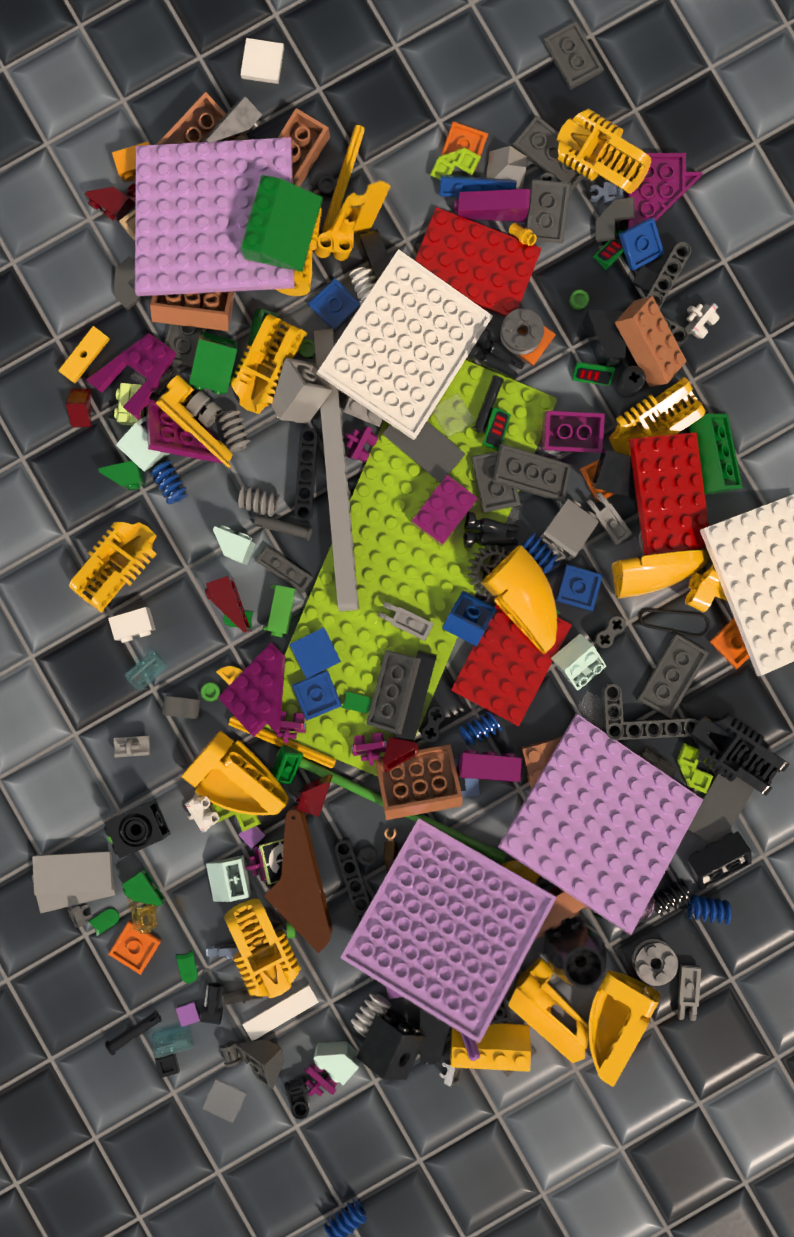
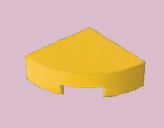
M225 666L216 672L230 685L243 670L235 666Z

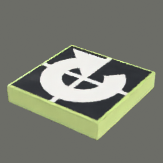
M284 838L259 846L268 884L276 883L281 878Z

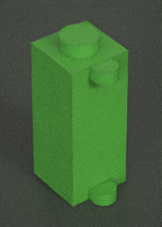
M271 584V588L275 589L268 627L263 626L262 630L272 631L271 635L282 637L283 634H288L296 589Z

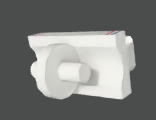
M712 303L711 306L704 304V306L698 304L696 307L689 306L687 309L689 314L687 320L690 323L685 327L688 334H693L698 339L705 337L708 330L703 326L704 323L707 322L709 325H714L720 318L715 311L718 308L715 303Z
M195 793L194 797L185 803L189 810L187 814L188 819H194L201 832H206L220 819L217 812L210 810V800L207 796L200 797Z

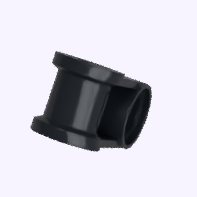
M304 1076L300 1080L293 1082L285 1081L284 1083L292 1114L299 1120L308 1116L311 1106ZM303 1104L306 1109L301 1111L297 1108V1105Z

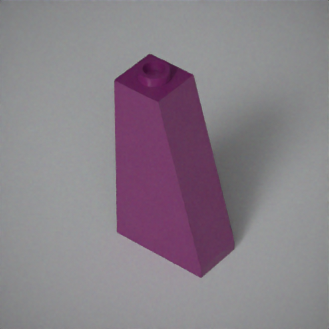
M530 189L459 192V199H455L454 211H458L457 215L466 219L525 223L529 210Z

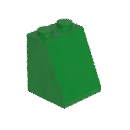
M201 331L189 384L199 390L206 388L212 390L215 394H227L239 341Z

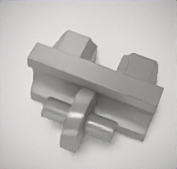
M149 735L113 738L115 757L151 755Z

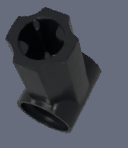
M220 983L207 984L200 1022L221 1024L224 985Z

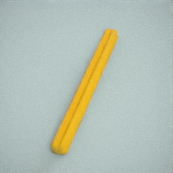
M355 125L323 225V232L331 229L339 214L365 132L363 126Z
M231 716L228 723L229 726L250 734L235 716ZM264 728L255 736L279 747L287 745L304 754L303 757L329 768H333L335 765V758L290 739L288 744L284 743V737H277L276 733Z

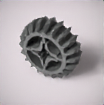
M487 545L485 550L479 548V554L475 552L472 554L475 559L468 560L472 564V566H467V570H471L467 577L472 578L469 584L475 585V591L480 590L481 595L486 594L488 597H491L492 594L481 583L490 573V570L487 568L494 569L511 553L510 551L505 552L504 547L498 548L497 545L492 547ZM495 555L488 564L482 563L488 556ZM480 570L483 572L482 579L480 577Z

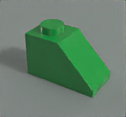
M133 461L98 468L101 474L125 489H129V491L138 490L140 486L145 485L142 470Z
M146 868L122 884L126 897L131 898L132 901L160 906L166 901V898Z

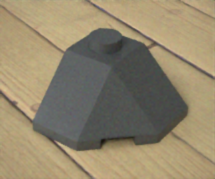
M268 1039L240 1043L238 1049L245 1064L249 1063L250 1067L255 1071L253 1074L260 1082L272 1089L284 1063L283 1050L277 1043L273 1044Z

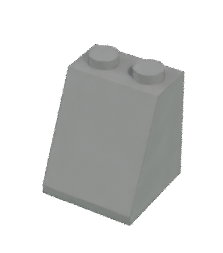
M286 358L271 405L280 420L308 424L332 392L328 382L316 374L319 370L316 364Z
M573 499L565 501L540 535L543 542L547 543L568 560L573 559L578 554L599 523L596 520L595 514L590 511L585 512L580 508L581 504Z

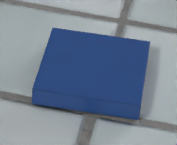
M650 217L619 233L630 270H635L665 254L654 217Z
M336 278L308 303V306L330 328H333L334 332L361 307L360 302Z
M566 564L555 601L593 611L603 574Z
M325 627L290 644L306 679L341 662Z
M328 670L292 685L306 721L342 706Z

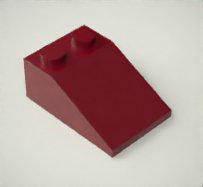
M225 576L206 583L205 593L208 600L211 599L242 632H252L234 579L230 576Z

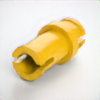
M516 222L512 223L509 227V233L517 237L522 244L532 246L536 242L537 237L529 228H523Z

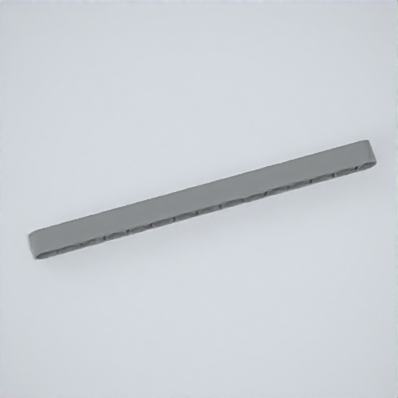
M333 328L314 330L318 369L336 344ZM328 382L332 392L321 405L320 410L337 603L339 612L359 610L340 390Z

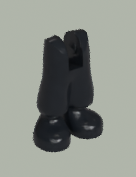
M485 328L466 359L470 361L479 360L483 366L515 380L518 377V373L508 367L509 363L518 369H523L525 363L499 341L492 342L490 340V330ZM481 348L486 349L488 353H485Z
M474 512L467 513L464 528L467 530H480L481 533L465 531L463 536L464 548H471L474 543H478L480 546H513L518 544V539L506 537L507 531L518 532V525L499 522L489 518L477 520Z

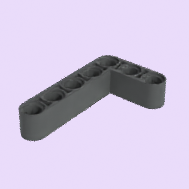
M680 242L674 247L646 296H653L659 309L691 254V247L686 242ZM677 251L683 252L684 256H679ZM667 267H672L675 273H670ZM658 284H664L666 289H660ZM664 317L672 334L680 336L681 341H676L680 347L687 340L688 333L686 329Z
M609 683L601 689L603 732L612 740L687 737L691 734L686 728L687 724L692 722L695 726L698 720L692 718L623 721L621 688L616 684ZM613 687L616 693L610 698L607 695V690ZM612 706L617 710L616 715L613 717L608 714V710ZM670 723L675 725V730L672 733H669L667 730V726ZM650 724H654L656 726V730L653 734H650L648 732V727ZM615 725L618 732L616 735L611 736L609 729ZM631 725L637 727V731L633 735H630L628 731Z

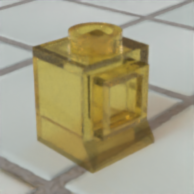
M146 904L147 906L144 907L131 906L134 930L140 931V934H147L152 932L151 929L157 928L156 905ZM148 915L149 923L143 924V916Z

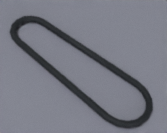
M645 609L639 616V621L644 627L695 638L705 636L710 630L709 619L701 613ZM645 612L701 616L707 622V630L701 635H695L651 626L642 621V616Z

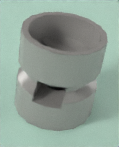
M200 391L188 402L186 409L194 417L198 416V421L207 428L219 418L217 415L222 413L223 409L215 402H210V397L203 391Z

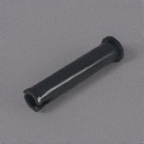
M496 375L492 376L475 425L471 427L473 431L480 434L486 433L485 428L504 382L503 378Z
M154 1011L116 1038L106 1041L105 1047L110 1055H115L117 1050L162 1022L161 1016L153 1020L160 1014Z

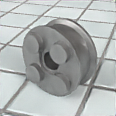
M517 309L510 312L504 319L500 330L502 344L516 355H526L533 352L539 346L544 335V325L541 318L529 309ZM524 329L527 334L521 336L517 330Z
M656 938L646 939L640 942L633 951L632 964L634 970L645 983L661 986L670 982L676 975L678 970L677 956L666 942ZM652 959H659L656 965H650Z

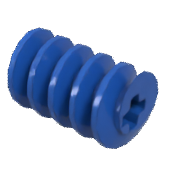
M171 460L157 465L151 473V476L156 478L155 483L160 485L159 490L164 491L162 495L164 498H167V504H175L188 496V494H183L187 488L179 487L183 481H176L179 474L172 475L175 467H168L172 463Z
M535 532L522 546L533 556L538 565L543 567L545 574L552 570L562 559L555 561L557 554L550 556L552 549L545 550L547 543L540 545L539 543L542 538L534 539Z
M487 711V718L480 715V722L476 718L473 719V725L466 722L467 729L462 725L459 726L460 734L468 749L469 742L475 746V739L483 742V735L487 739H489V732L496 735V728L501 732L503 731L494 714Z
M692 895L690 898L691 902L688 903L687 907L688 919L691 918L692 914H694L695 920H698L700 915H702L704 922L709 917L711 923L717 918L718 924H721L723 919H725V924L729 925L731 921V906L728 900L721 901L718 898L714 900L712 897L706 899L705 896L698 897L697 895Z
M353 1199L354 1206L351 1203H347L348 1211L345 1208H341L342 1216L339 1213H335L336 1221L333 1218H329L330 1226L324 1223L325 1231L329 1237H348L361 1224L366 1223V1211L358 1199Z

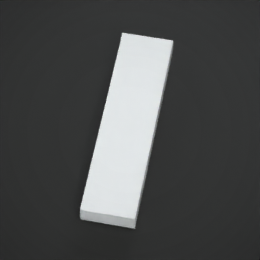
M308 984L243 1022L242 1025L251 1041H254L319 1003V999L311 985Z

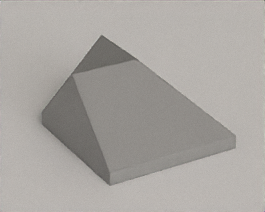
M511 146L490 151L486 178L517 180L516 189H523L527 156Z

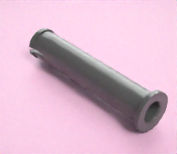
M258 514L254 521V526L305 538L307 541H310L312 536V526L308 528Z

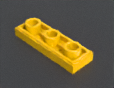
M93 326L58 371L75 384L110 339Z

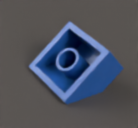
M462 591L442 629L477 646L497 608Z

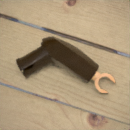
M389 828L384 833L388 839V842L384 843V862L387 874L398 856L397 842H394V838L398 835L396 828L393 830V836L389 835Z

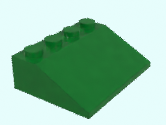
M261 175L241 245L244 259L303 272L323 198L283 179Z

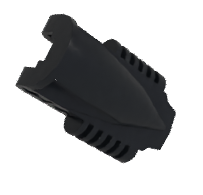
M728 712L721 719L704 715L695 724L690 734L699 748L695 755L696 760L703 762L704 765L709 766L712 770L715 769L716 773H721V776L727 777V780L730 782L736 777L740 778L766 796L772 789L770 786L771 780L777 772H785L790 765L786 760L761 745L763 735L758 734L757 731L752 730L751 727L746 726L745 723L740 722L739 719L734 718Z

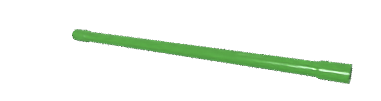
M302 758L299 767L320 777L329 774L333 775L331 782L383 806L380 794ZM425 815L406 816V818L417 822L418 818L471 849L503 864L507 853L481 843Z

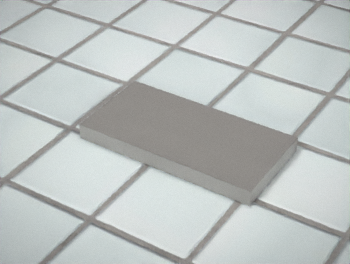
M111 851L32 856L34 895L113 890Z
M113 879L112 891L36 895L40 913L114 896L117 892Z

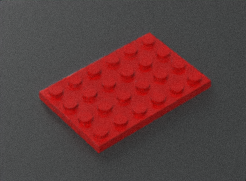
M436 207L415 261L481 308L506 317L510 312L519 308L542 248L535 245L528 246L527 244H522L515 237Z
M697 433L630 439L629 446L644 556L707 548L700 532L701 529L709 527Z
M496 604L494 607L497 609L478 645L473 646L451 691L519 727L553 662L551 658L559 651L572 625L557 617L556 642L545 654H542Z

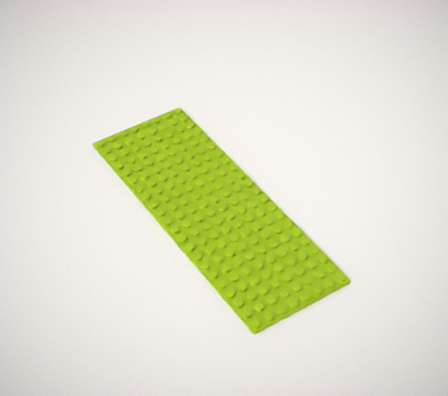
M465 360L427 422L465 453V456L448 476L478 498L469 512H474L477 520L489 518L506 523L512 508L487 513L482 512L471 457L498 450L482 446L485 434L477 433L471 427L475 425L492 376H499L504 379L494 407L511 414L503 444L535 454L542 438L543 412L553 411L557 399ZM385 420L378 433V440L370 452L350 500L359 610L343 612L338 610L333 547L331 544L285 653L281 711L287 713L286 721L293 722L294 713L303 714L292 685L306 679L290 644L325 627L341 662L317 674L328 670L342 706L346 698L345 691L367 696L373 700L386 650L412 657L417 656L418 650L437 654L417 729L418 733L458 638L442 628L462 591L474 597L477 592L474 590L475 585L469 584L472 578L467 577V574L471 573V570H467V566H472L468 560L475 559L472 554L474 552L479 554L478 549L483 548L485 550V546L474 543L471 548H464L463 536L465 531H472L474 533H481V531L465 529V515L443 546H440L411 524L413 518L440 483L382 435L390 425ZM492 555L485 558L482 563L488 564ZM480 570V577L482 579L483 572ZM384 602L398 608L401 607L434 623L426 640L424 641L391 625L390 622L378 617L379 612L388 615L390 618H394L396 614L395 611L385 608L383 606ZM339 707L306 721L305 719L306 733L290 732L297 733V739H289L378 777L375 760H373L374 765L370 766L369 760L361 761V755L353 756L354 736L364 735L365 744L373 743L372 734L382 733L384 741L388 743L389 737L395 738L396 733L367 725L369 712L361 713ZM266 724L263 727L266 730L276 733L273 729H271V727L268 724ZM385 752L380 753V757L385 755Z

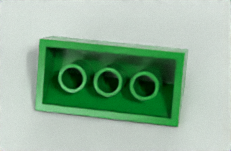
M705 414L689 425V432L697 433L704 493L707 495L741 489L743 487L728 414Z

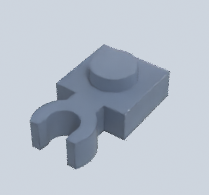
M604 182L603 188L598 185H592L589 189L590 192L595 191L597 193L596 196H591V202H597L603 198V204H611L616 199L624 198L623 190L611 182Z
M236 943L222 944L220 946L210 945L206 948V957L219 955V957L225 956V959H233V956L239 952Z

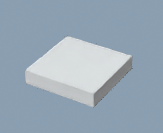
M246 38L241 78L279 84L284 44Z

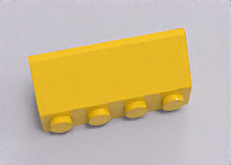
M495 1023L489 1025L480 1043L476 1042L480 1058L475 1061H471L468 1057L461 1032L452 1027L451 1067L530 1072L531 1043L529 1024Z

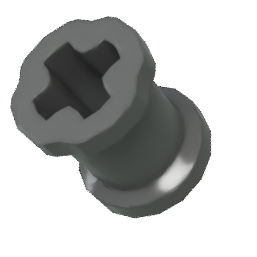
M236 1041L227 1042L220 1046V1050L223 1051L225 1058V1067H232L241 1063V1057H238L236 1050Z

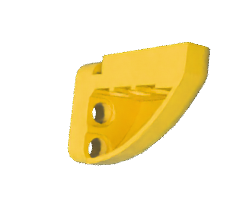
M519 545L481 583L493 596L498 595L494 599L496 604L541 653L545 654L556 642L557 611L555 600L543 570L522 545Z
M707 550L648 555L641 557V559L637 557L613 562L612 575L616 598L644 595L683 581L707 565Z
M221 730L181 776L194 788L197 787L195 793L200 797L207 796L211 803L238 813L275 815L289 801L288 795L267 767L240 740L233 744L234 741Z
M608 970L592 1003L589 1018V1043L593 1062L602 1081L614 1087L650 1022L649 1018L660 1001L661 994L633 977L612 970Z

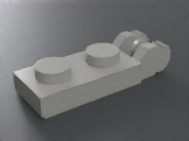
M598 492L596 496L604 506L602 509L599 510L591 499L586 502L614 544L618 545L632 535V532L612 504L608 503L601 492Z
M384 602L383 606L395 611L396 614L394 618H390L388 615L379 612L378 617L390 622L391 625L424 641L426 640L434 623L401 607L398 608Z
M680 964L678 988L679 1020L684 1019L685 1006H690V1020H696L700 995V966Z

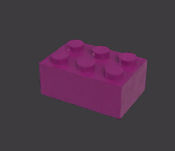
M563 411L543 412L541 451L602 453L605 414Z
M446 475L413 518L411 524L440 546H443L478 498L450 476Z
M464 750L463 753L458 754L457 775L458 778L520 782L522 758H516V754L513 753L497 756V752L485 751L481 755L478 754L477 750Z

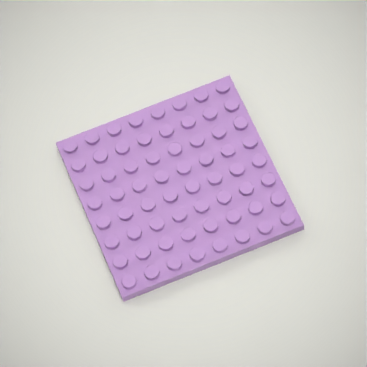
M291 137L217 141L209 144L207 142L136 146L135 293L137 296L294 288V270L245 260L241 251V245L261 175L280 178L293 184Z
M577 714L569 724L498 847L627 934L632 935L703 799L618 741L610 739L605 732Z
M418 818L340 958L480 1043L557 897Z

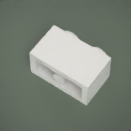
M148 607L108 618L114 639L117 641L121 640L122 643L132 641V637L140 635V638L149 636L151 631L156 630L150 608Z

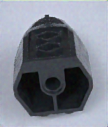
M580 916L567 918L566 922L554 929L549 928L545 931L544 956L552 972L567 985L580 988L591 987L593 989L595 988L594 985L601 980L606 971L607 948L599 933Z

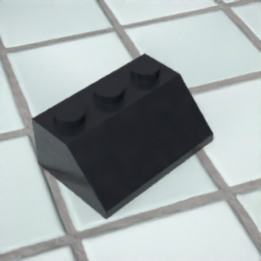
M738 831L734 834L731 832L726 834L723 840L708 844L706 849L691 853L689 858H687L688 867L702 891L752 864L751 849Z

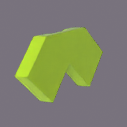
M466 148L439 156L430 176L440 180L441 175H452L455 167L473 175L481 156Z
M683 743L676 761L686 785L707 793L713 775L696 769L699 761L695 759V755L699 749Z
M210 804L212 811L217 812L220 817L217 822L236 815L243 832L261 824L258 815L238 813L215 804Z

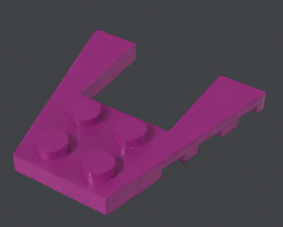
M148 333L86 381L102 393L126 366L147 379L146 382L123 406L129 414L139 420L142 409L147 407L150 402V395L160 385L158 381L162 374H166L177 354L173 349Z

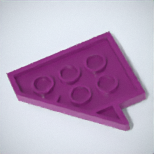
M646 153L651 158L648 173L639 187L631 194L628 193V198L634 197L635 218L628 219V229L650 217H654L656 222L701 178L702 172H686V153Z
M150 400L146 407L148 450L222 463L190 432H185L155 404V400ZM198 421L200 425L208 433H210L216 440H219L208 428H206L200 421Z
M272 642L218 696L221 702L254 737L266 724L274 732H280L286 656Z

